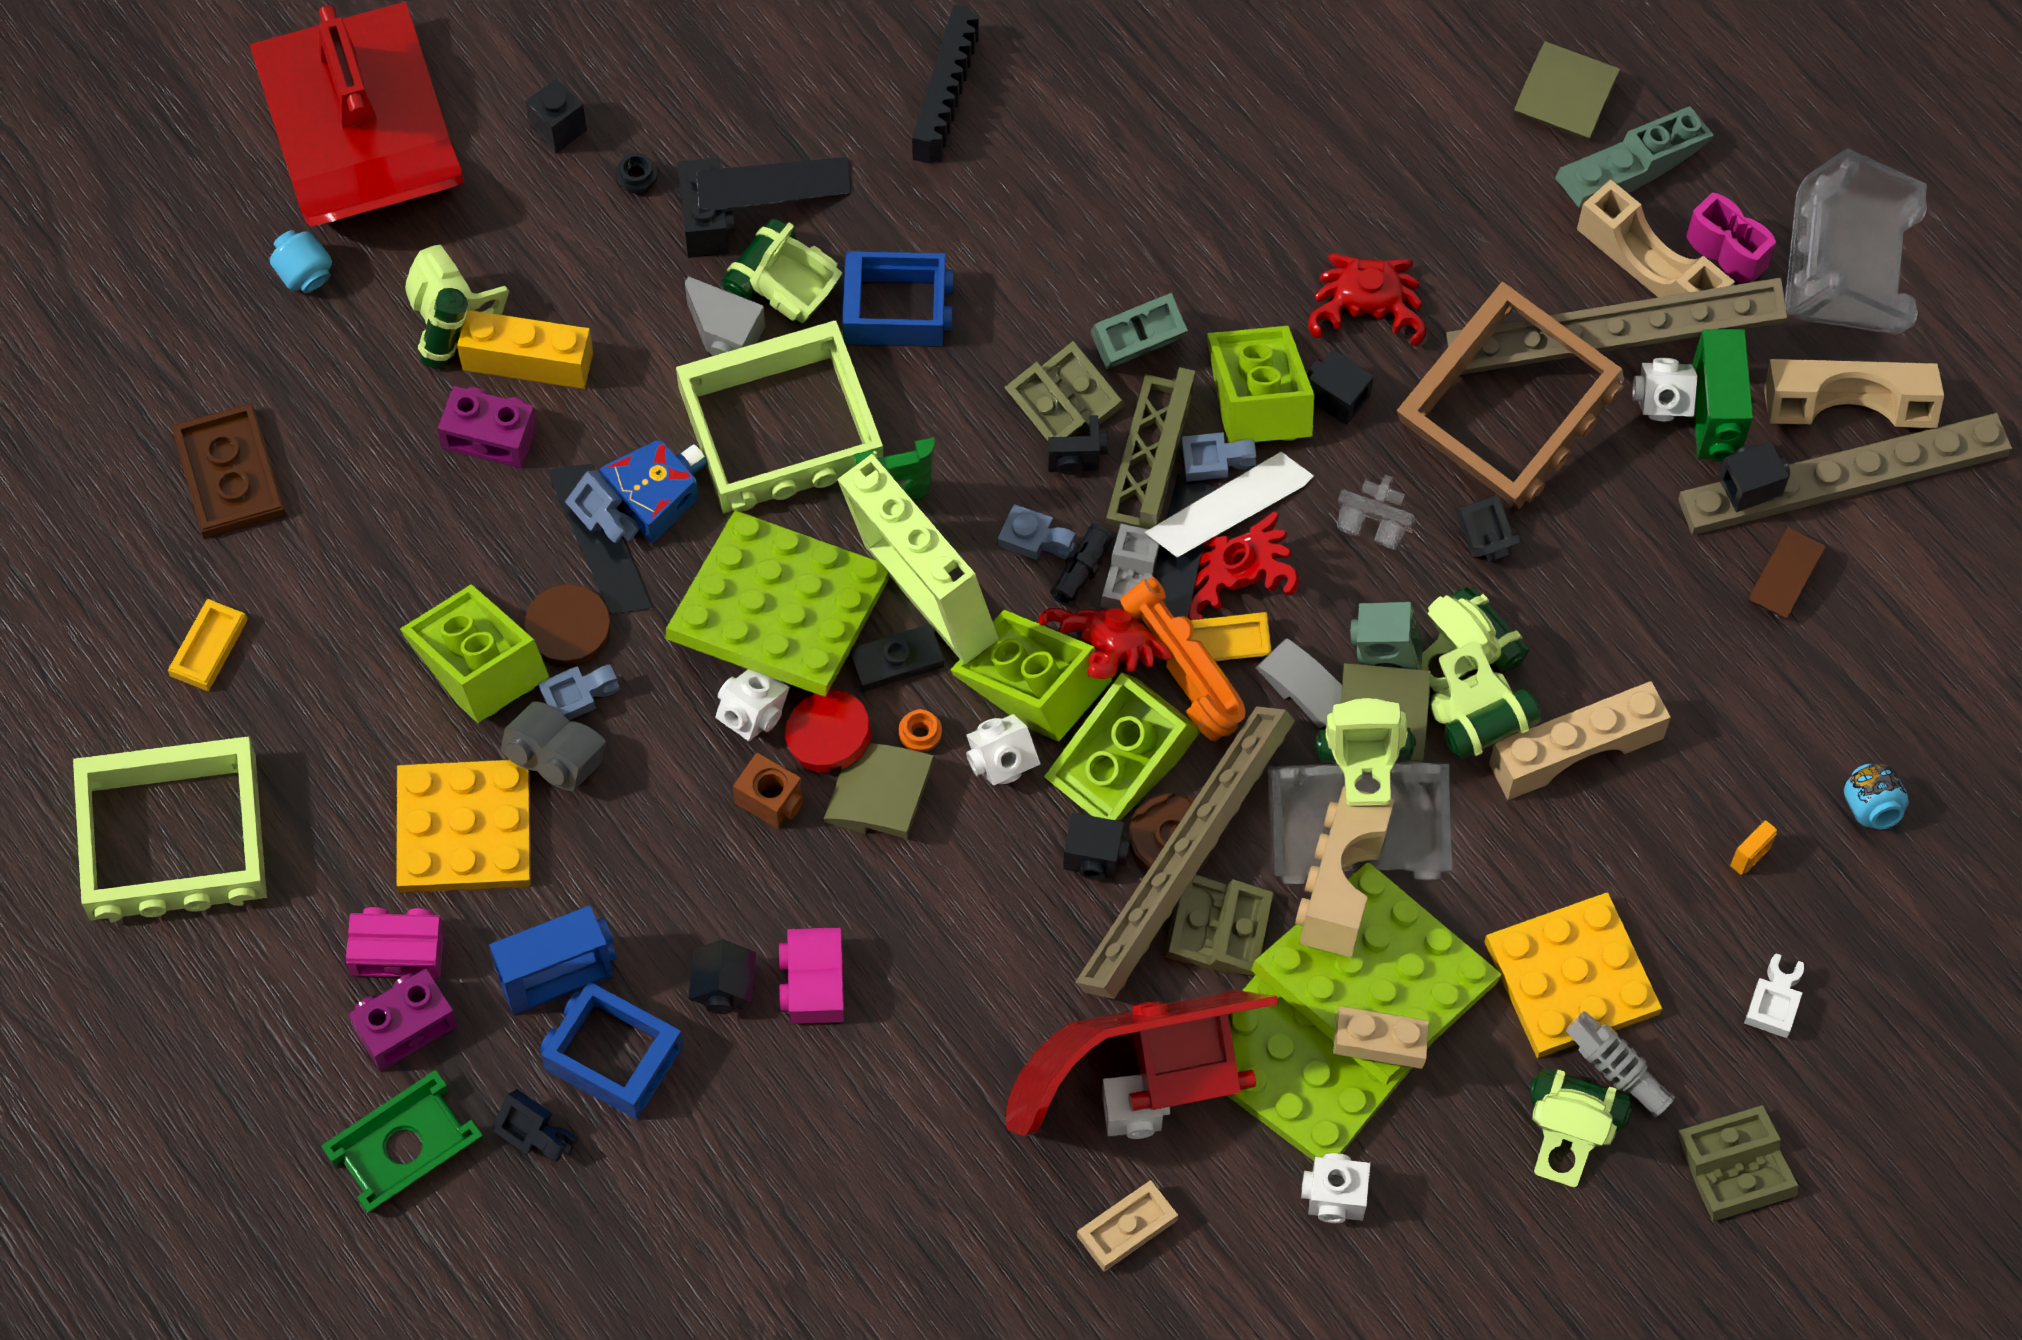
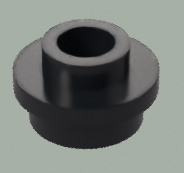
M629 154L617 166V182L621 188L628 192H645L657 180L656 166L644 154ZM634 173L643 174L640 177H630Z

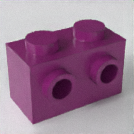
M453 386L437 430L442 449L522 469L538 425L534 406L529 405L520 398L508 397L505 399L489 395L480 388L469 387L465 389Z
M427 969L417 974L411 972L402 976L394 983L393 988L378 997L371 995L364 998L354 1007V1011L348 1014L354 1032L379 1072L458 1027L452 1008Z

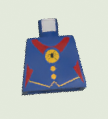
M656 440L600 468V474L623 499L619 504V508L636 521L640 527L639 531L652 544L697 501L699 497L697 481L693 475L708 463L701 450L694 444L675 456L663 441Z

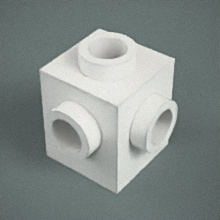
M1655 358L1653 363H1642L1641 376H1634L1632 394L1633 401H1639L1643 415H1649L1650 419L1657 421H1671L1674 419V416L1694 417L1697 374L1693 365L1679 364L1678 360L1672 358Z
M748 669L739 677H731L723 684L718 693V698L721 701L715 718L747 741H750L763 730L769 732L777 724L790 687L780 680Z
M1014 714L1003 719L994 718L987 720L978 726V730L966 735L971 750L967 751L966 755L973 772L977 776L982 774L992 785L1014 782L1020 778L1022 772L1040 765L1028 727Z
M1338 1153L1326 1154L1324 1157H1315L1312 1172L1304 1171L1301 1198L1310 1199L1308 1215H1317L1319 1220L1328 1223H1342L1346 1219L1363 1221L1367 1205L1370 1163L1351 1161L1349 1156Z

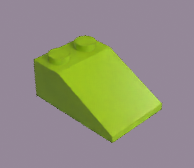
M1289 326L1207 333V343L1220 414L1229 443L1241 440H1254L1255 443L1271 440L1291 441L1297 438L1313 436L1314 393Z
M472 584L400 628L403 636L454 701L477 723L496 714L504 706L523 694L532 691L538 683L550 678L535 640Z
M1003 610L993 621L999 640L965 665L959 659L951 668V672L955 677L1007 714H1014L1029 729L1059 742L1112 682V678L1096 679L1087 675L1088 666L1091 665L1088 663L1090 654L1096 651L1094 646Z
M1121 673L1044 777L1091 816L1121 821L1178 763L1201 731L1191 720L1138 678Z

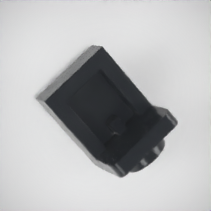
M1090 415L1089 436L1048 437V472L1074 475L1081 471H1099L1100 455H1107V429H1099L1098 415Z
M1499 494L1455 509L1472 557L1486 555L1488 562L1512 554L1510 546L1522 542L1519 534H1512Z

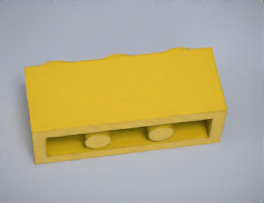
M467 310V316L462 325L457 344L463 371L585 389L593 357L589 328Z

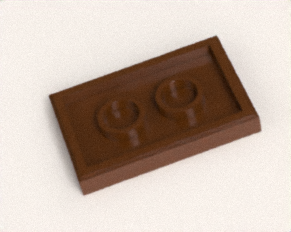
M253 402L171 425L203 539L286 516Z

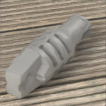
M1583 1011L1570 1023L1566 1032L1580 1046L1578 1051L1589 1063H1593L1595 1068L1602 1072L1608 1081H1612L1614 1083L1613 1086L1617 1090L1621 1089L1623 1092L1628 1090L1655 1118L1673 1102L1675 1096L1669 1093L1646 1070L1648 1068L1646 1065L1647 1061L1639 1057L1633 1048L1627 1046L1628 1043L1624 1039H1620L1607 1024L1601 1025L1586 1011Z

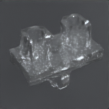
M1386 474L1380 485L1367 480L1363 484L1361 492L1376 497L1375 500L1344 489L1341 490L1338 498V504L1341 508L1337 524L1338 530L1359 537L1366 517L1380 521L1381 523L1374 542L1392 550L1397 549L1406 531L1412 532L1415 519L1414 514L1386 505V501L1401 506L1405 498V494L1391 489L1394 477Z

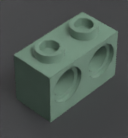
M1171 292L1094 324L1090 333L1105 369L1108 370L1183 339L1188 330Z
M1359 603L1358 619L1351 621V643L1353 646L1357 645L1358 664L1421 670L1423 639L1412 603Z

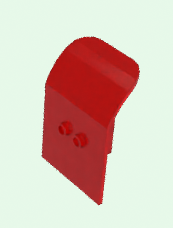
M406 1L343 19L342 17H337L334 6L327 5L318 11L322 21L318 26L249 44L298 204L307 225L316 226L443 191L464 183V175L450 141Z
M1234 990L1173 1003H1158V1001L1132 1005V1011L1071 1022L1053 1034L1035 1051L1019 1073L1008 1098L1006 1128L1008 1131L1022 1136L1038 1132L1059 1085L1072 1067L1093 1047L1106 1038L1133 1033L1144 1091L1128 1094L1132 1112L1143 1109L1156 1110L1241 1093L1240 1090L1256 1087V1078L1252 1069L1237 1072L1228 1014L1277 1005V996Z

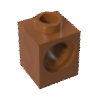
M759 753L754 755L733 785L735 804L777 829L781 827L786 818L793 819L804 802L801 778ZM769 788H776L782 791L780 795L774 798H767L761 795L764 790Z

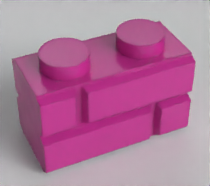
M379 907L365 908L363 913L350 914L346 964L351 976L402 977L411 972L417 974L427 969L432 978H440L444 942V927L440 915H434L432 911L422 908L410 909L407 911V915L390 914L388 910Z

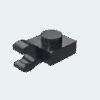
M518 1089L507 1095L491 1128L493 1132L526 1155L537 1147L544 1155L556 1162L560 1160L563 1152L571 1153L578 1139L573 1133L564 1128L548 1125L553 1113Z

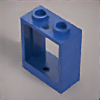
M846 251L842 323L844 343L860 345L943 346L944 331H952V306H945V294L953 295V270L945 269V253ZM863 282L934 283L933 320L861 318Z
M591 905L489 944L496 973L513 1016L583 989L588 981L596 984L613 977L610 961L617 959L612 942H614L605 918L596 919Z
M588 981L581 993L576 991L569 999L564 1010L566 1017L559 1028H552L545 1036L540 1047L544 1068L549 1073L638 1120L684 1047L681 1030ZM594 1006L655 1038L625 1087L564 1055L567 1047Z

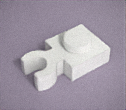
M1776 953L1772 957L1767 969L1770 981L1759 978L1744 1024L1787 1038L1802 996V992L1790 988L1799 982L1804 972V963L1798 961L1793 973L1785 974L1780 971L1778 966L1781 955Z

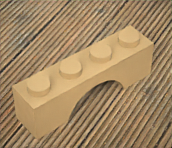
M1611 179L1583 203L1577 230L1658 298L1734 285L1735 281L1705 256L1698 259H1689L1669 249L1650 228L1645 219L1642 205Z
M1770 359L1764 389L1769 423L1811 425L1817 414L1824 409L1836 405L1853 404L1880 412L1895 427L1937 428L1944 399L1938 364Z
M1652 681L1530 728L1527 733H1517L1495 743L1489 765L1507 800L1546 786L1565 768L1590 755L1607 750H1620L1627 754L1664 739L1671 717Z
M1343 786L1339 803L1330 801L1323 826L1331 828L1330 834H1320L1314 859L1322 860L1320 867L1311 865L1305 891L1311 892L1312 896L1310 900L1301 899L1295 924L1303 926L1299 944L1352 958L1368 896L1357 890L1347 880L1343 870L1357 862L1379 860L1394 799H1391L1389 805L1349 806L1346 803L1345 786ZM1358 790L1359 792H1361V793H1363V794H1371V793H1367V792Z

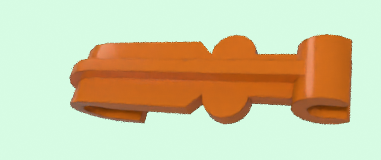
M1153 576L1148 580L1143 579L1120 598L1121 605L1125 611L1131 614V617L1135 619L1141 618L1153 636L1161 641L1172 654L1171 660H1167V668L1192 702L1191 707L1185 712L1196 727L1208 739L1214 742L1222 736H1230L1236 731L1238 724L1245 718L1246 711L1242 699L1202 642L1190 639L1194 632L1191 620L1184 616L1174 618L1162 601L1166 598L1162 585Z

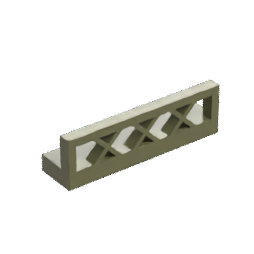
M1179 367L1176 381L1145 374L1107 513L1106 524L1120 527L1121 524L1151 529L1159 523L1194 391V370ZM1151 389L1172 394L1169 405L1156 411L1148 400ZM1146 410L1149 416L1143 419ZM1155 423L1161 431L1160 440L1146 447L1139 436V432ZM1137 446L1139 452L1134 454L1135 447ZM1146 459L1152 468L1150 477L1137 484L1129 469L1136 463ZM1127 482L1130 488L1124 490L1125 484ZM1134 495L1137 496L1142 504L1140 518L1118 513L1120 503Z

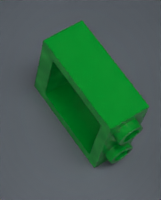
M1745 329L1702 330L1692 363L1697 374L1694 409L1697 459H1711L1714 462H1723L1725 457L1733 455L1745 444L1753 420Z

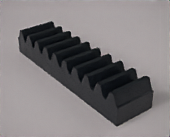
M953 5L913 133V160L925 163L942 161L943 148L947 145V134L951 132V121L955 119V108L959 106V94L963 93V81L967 80V68L971 67V55L975 54V42L979 41V15L972 12L970 8Z

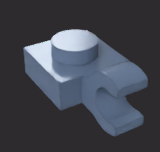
M1224 432L1182 437L1186 482L1227 478L1228 466L1240 470L1256 467L1254 440L1225 443Z
M598 470L587 471L565 501L590 531H597L603 528L605 534L614 543H617L622 536L627 541H631L640 529L635 520L616 509L623 499Z
M1014 504L998 536V547L1038 560L1042 550L1066 559L1068 554L1075 550L1076 543H1073L1076 534L1065 528L1057 527L1052 529L1054 526L1053 517Z
M610 664L602 666L583 677L578 666L538 683L546 704L557 709L568 720L596 709L592 697H605L620 690L617 677Z

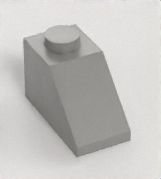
M688 276L685 281L687 305L707 352L715 356L757 343L765 328L763 305Z

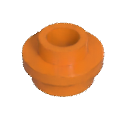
M914 710L905 715L899 724V738L902 744L910 750L926 752L937 746L941 740V722L933 713L927 710ZM923 728L928 731V734L924 737H916L913 735V731Z

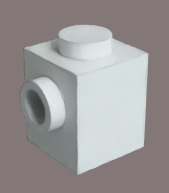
M1141 1075L1103 1079L1102 1097L1107 1136L1127 1134V1137L1131 1139L1147 1138L1152 1136L1155 1131H1161L1163 1115H1170V1107L1156 1110L1143 1109L1132 1112L1128 1094L1144 1091Z

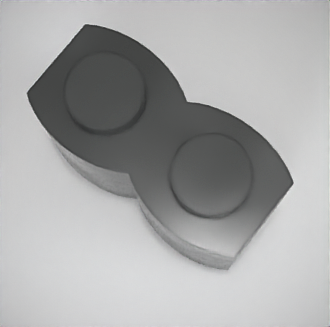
M532 702L505 728L500 751L514 764L528 770L538 771L550 784L563 790L574 791L601 765L606 741L590 727L581 723L570 722L557 709L545 703Z

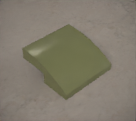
M1545 41L1515 106L1514 114L1591 141L1603 108L1606 107L1620 69Z
M1074 341L1042 366L1035 362L1004 387L1047 441L1048 437L1083 436L1089 432L1090 415H1098L1100 425L1126 406Z
M1344 663L1341 703L1362 698L1399 703L1400 711L1406 713L1407 728H1411L1412 733L1415 735L1416 746L1410 760L1396 762L1423 764L1431 671Z
M869 743L865 753L852 765L841 769L824 816V822L864 834L870 828L907 839L934 763V755L895 746Z
M1195 875L1194 880L1187 886L1174 906L1163 957L1222 972L1255 975L1251 969L1254 961L1261 956L1274 892L1234 879L1228 884H1223Z
M1763 1105L1679 1130L1678 1136L1688 1166L1713 1222L1798 1195V1184L1780 1151L1781 1139Z

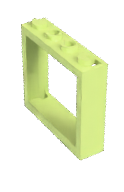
M836 320L676 367L678 388L700 450L707 460L708 464L706 467L723 514L735 510L739 512L747 511L756 504L771 499L784 500L792 497L798 491L811 487L824 488L830 486L853 468L854 454L873 450L875 458L883 457L881 439ZM831 358L862 444L728 484L698 397Z
M873 454L869 455L838 478V483L865 548L876 561L881 562L889 571L892 580L964 665L998 641V635L975 573ZM959 566L965 574L953 582L948 573Z
M249 736L73 759L81 904L90 921L109 918L112 923L119 921L123 916L139 914L144 917H158L164 915L166 911L177 909L203 911L210 908L211 905L223 903L243 906L246 900L267 898L256 754ZM238 772L245 871L98 890L92 791Z

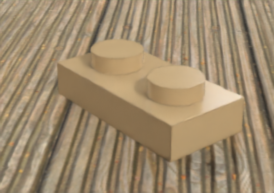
M1339 1006L1335 1015L1333 1054L1422 1069L1427 1058L1428 1021Z
M1150 1180L1079 1229L1077 1237L1103 1272H1105L1178 1220V1214Z

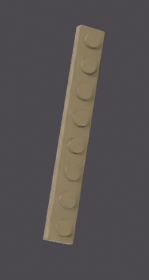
M1781 278L1549 315L1600 353L1700 337L1703 329H1749L1788 322ZM1527 319L1505 322L1498 327L1460 375L1576 357V355ZM1462 330L1446 332L1448 347Z
M1994 413L1789 464L1790 478L1782 497L1739 512L1734 510L1721 482L1680 491L1678 501L1691 534L1696 535L2008 457L2012 447L1998 414Z
M1255 707L1075 983L1084 993L1114 999L1125 986L1127 978L1142 955L1149 949L1153 938L1165 920L1169 918L1174 906L1187 886L1194 880L1196 872L1209 852L1216 846L1222 832L1232 817L1239 811L1241 803L1250 789L1261 777L1263 769L1277 748L1283 743L1286 734L1295 722L1287 710Z

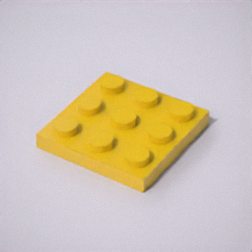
M510 760L397 765L398 893L531 887L530 770L522 768Z
M1608 892L1493 932L1485 937V945L1497 971L1501 973L1500 978L1537 1059L1577 1045L1566 1031L1570 1023L1583 1011H1586L1601 1025L1607 1024L1614 1031L1658 1016L1661 1013L1662 1007Z

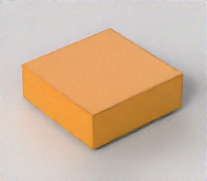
M1765 820L1737 848L1730 866L1740 875L1746 874L1771 849L1777 835V829Z

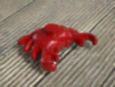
M1331 253L1328 256L1329 262L1339 269H1331L1320 275V281L1331 283L1325 285L1316 293L1315 300L1322 302L1328 297L1333 296L1334 298L1310 314L1308 329L1312 336L1315 338L1322 337L1323 330L1318 325V322L1324 319L1331 321L1335 329H1341V311L1347 309L1354 317L1362 314H1373L1376 318L1382 319L1387 313H1393L1395 320L1392 332L1397 334L1400 333L1402 327L1412 326L1416 333L1410 339L1411 345L1417 346L1422 343L1426 336V324L1421 317L1403 303L1407 302L1417 310L1422 307V301L1414 291L1410 290L1419 288L1420 282L1412 276L1402 273L1412 268L1413 261L1411 259L1392 261L1351 258Z
M1274 511L1258 524L1252 526L1250 533L1229 539L1227 536L1213 537L1203 543L1205 547L1214 550L1200 557L1198 568H1205L1197 574L1194 588L1204 587L1191 601L1188 614L1191 620L1205 619L1201 612L1207 605L1211 604L1215 609H1221L1220 592L1223 589L1237 590L1247 586H1254L1265 579V587L1269 591L1274 592L1280 581L1288 578L1286 585L1283 587L1284 593L1289 596L1297 591L1300 582L1297 571L1290 565L1276 561V558L1287 559L1292 555V551L1289 548L1278 544L1286 539L1287 533L1284 530H1273L1278 521V513Z
M1049 608L1044 610L1039 616L1038 623L1041 626H1046L1051 621L1059 622V632L1062 634L1074 631L1083 632L1082 640L1091 643L1096 649L1095 652L1090 654L1088 663L1091 665L1087 669V675L1096 679L1113 678L1117 673L1118 665L1124 661L1127 662L1126 671L1134 672L1138 664V658H1140L1145 666L1153 667V655L1163 660H1171L1172 657L1170 651L1161 641L1154 637L1138 619L1131 617L1129 612L1122 609L1113 608L1101 611L1084 609L1073 613L1061 608Z

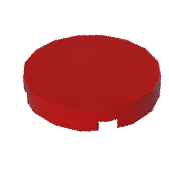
M832 690L827 693L826 697L818 694L811 695L793 709L786 722L785 740L793 758L804 768L819 773L830 772L829 769L839 766L843 769L852 765L865 753L871 741V721L863 703L856 697L846 692Z

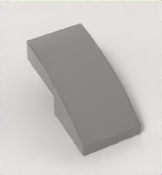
M1126 524L1120 525L1112 553L1110 570L1102 595L1101 608L1124 610L1120 598L1143 579L1148 580L1153 576L1160 544L1144 533L1149 529Z
M1288 638L1284 639L1256 667L1283 699L1291 697L1318 728L1326 725L1327 715L1332 713L1333 705L1341 703L1342 685L1320 663Z

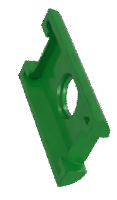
M934 437L915 441L916 450L876 458L896 482L909 480L899 484V486L911 499L919 501L927 496L931 489ZM873 450L854 454V466L869 455H874Z
M436 1070L321 1145L334 1168L343 1163L362 1189L363 1193L358 1195L357 1199L367 1214L483 1137L472 1120L462 1126L444 1101L442 1096L449 1091ZM400 1131H411L417 1134L422 1141L421 1153L410 1163H396L387 1155L386 1147L389 1139Z

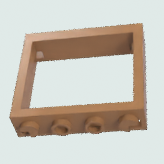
M1502 281L1397 409V414L1401 423L1519 510L1525 502L1530 503L1535 496L1538 497L1545 486V483L1542 481L1552 469L1558 471L1563 467L1571 455L1572 451L1569 448L1579 436L1584 439L1593 430L1598 421L1596 415L1605 403L1611 406L1617 400L1618 393L1624 387L1622 385L1624 381L1623 371L1621 367ZM1512 310L1523 316L1601 374L1514 482L1426 417Z

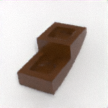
M1787 527L1748 601L1788 620L1826 545Z

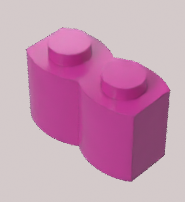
M1711 193L1694 209L1686 235L1689 243L1696 251L1707 258L1717 260L1728 276L1742 284L1754 282L1768 268L1776 244L1774 236L1765 226L1753 219L1744 217L1734 202L1717 193Z
M841 927L787 929L788 943H779L780 970L788 969V984H780V1010L789 1011L790 1024L844 1022Z

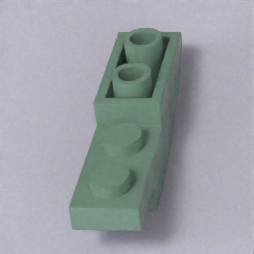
M1688 106L1628 131L1621 143L1561 167L1555 179L1579 208L1610 179L1628 194L1680 164L1710 142L1714 135L1691 106Z

